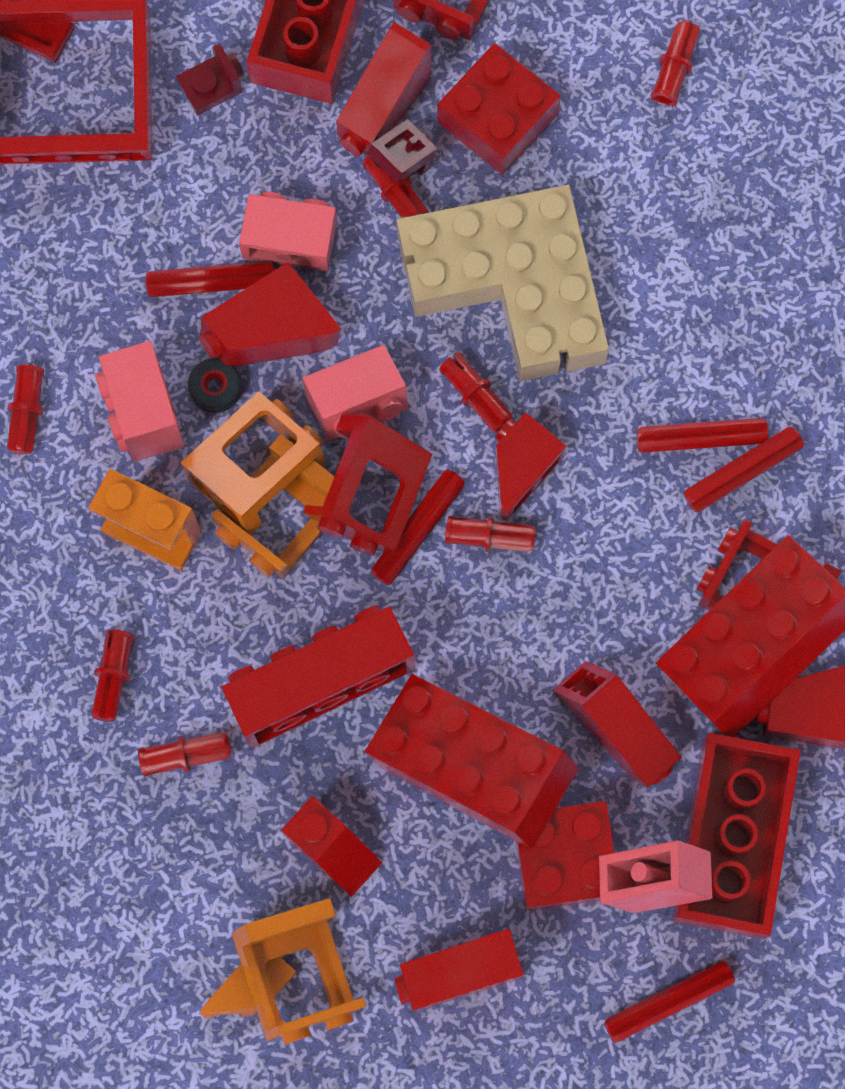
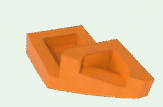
M281 957L268 961L265 966L274 998L296 973ZM241 964L199 1012L201 1016L213 1018L214 1015L241 1014V1017L253 1016L256 1013L253 998Z

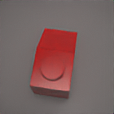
M526 412L517 422L512 418L509 419L495 436V440L498 441L495 458L500 516L506 521L512 517L564 458L567 447Z
M311 796L281 829L282 834L350 897L361 888L382 864L372 851L314 796Z

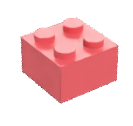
M151 340L98 356L103 371L95 373V377L108 411L115 410V413L109 414L107 417L121 453L129 451L133 461L137 462L185 447Z

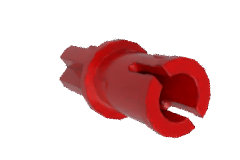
M684 20L676 24L667 52L660 56L659 63L662 66L650 95L653 101L672 107L677 104V98L685 75L690 73L693 67L690 60L700 34L699 26L691 21Z
M369 155L363 160V168L368 171L382 191V200L390 202L401 218L429 213L411 188L412 180L410 177H406L397 183L382 168H378Z
M461 352L453 354L455 362L449 357L440 366L439 372L462 396L461 403L464 406L470 405L491 431H499L509 419H513L512 413L490 389L491 382L488 379L483 380L465 360Z
M24 364L16 367L17 375L13 402L7 406L8 411L11 412L7 449L20 455L33 452L38 415L43 414V408L39 404L44 369Z
M451 515L447 518L445 544L485 547V552H490L491 548L526 552L533 551L536 529L533 525L494 521L493 516H489L488 520L459 518Z
M110 629L106 630L99 668L94 670V675L99 677L91 715L96 720L114 722L117 717L123 682L130 681L131 677L127 671L135 635L116 629H113V631Z
M224 732L187 740L184 736H178L177 742L138 749L139 764L144 777L182 768L184 772H190L191 766L226 760L232 754L229 736Z

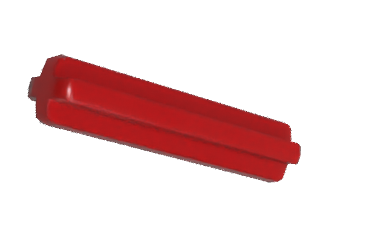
M263 261L149 271L146 273L145 285L150 297L242 290L274 271L275 268L273 262Z
M764 418L645 426L637 429L636 442L638 451L641 453L755 445L768 440L769 430L767 421Z
M787 427L689 487L683 493L688 506L694 512L699 513L802 450L804 442L801 435L793 427Z
M449 469L444 470L408 518L395 553L383 552L371 568V574L378 581L385 585H391L464 487V480L458 474Z
M721 961L606 1019L604 1022L606 1031L613 1042H620L735 983L734 974L730 966L725 961Z

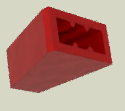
M396 22L391 25L336 120L337 135L340 137L339 142L347 151L356 156H360L362 153L368 155L371 143L399 124L431 80L430 43Z
M286 262L202 316L199 340L211 358L218 357L226 366L236 367L330 350L338 344L341 328L291 264Z
M585 661L552 690L624 771L639 784L648 788L651 784L660 783L670 775L673 770L672 766L682 758L617 674Z
M845 665L794 679L756 716V723L764 724L762 736L845 749Z
M509 928L399 964L402 975L393 978L401 1005L410 1002L413 1012L520 980L524 974Z

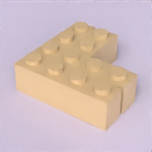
M569 184L396 219L397 238L404 270L407 272V283L415 317L501 300L519 382L558 374L561 361L559 353L567 352L565 360L567 372L606 364L609 348Z

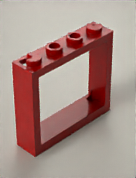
M0 0V24L133 20L135 133L0 137V165L152 160L151 22L147 0Z

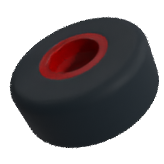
M211 358L200 362L193 368L188 379V390L193 402L200 409L211 413H219L230 409L237 403L242 392V382L234 366H226L219 358ZM213 379H218L223 384L222 389L218 392H211L208 389V383Z

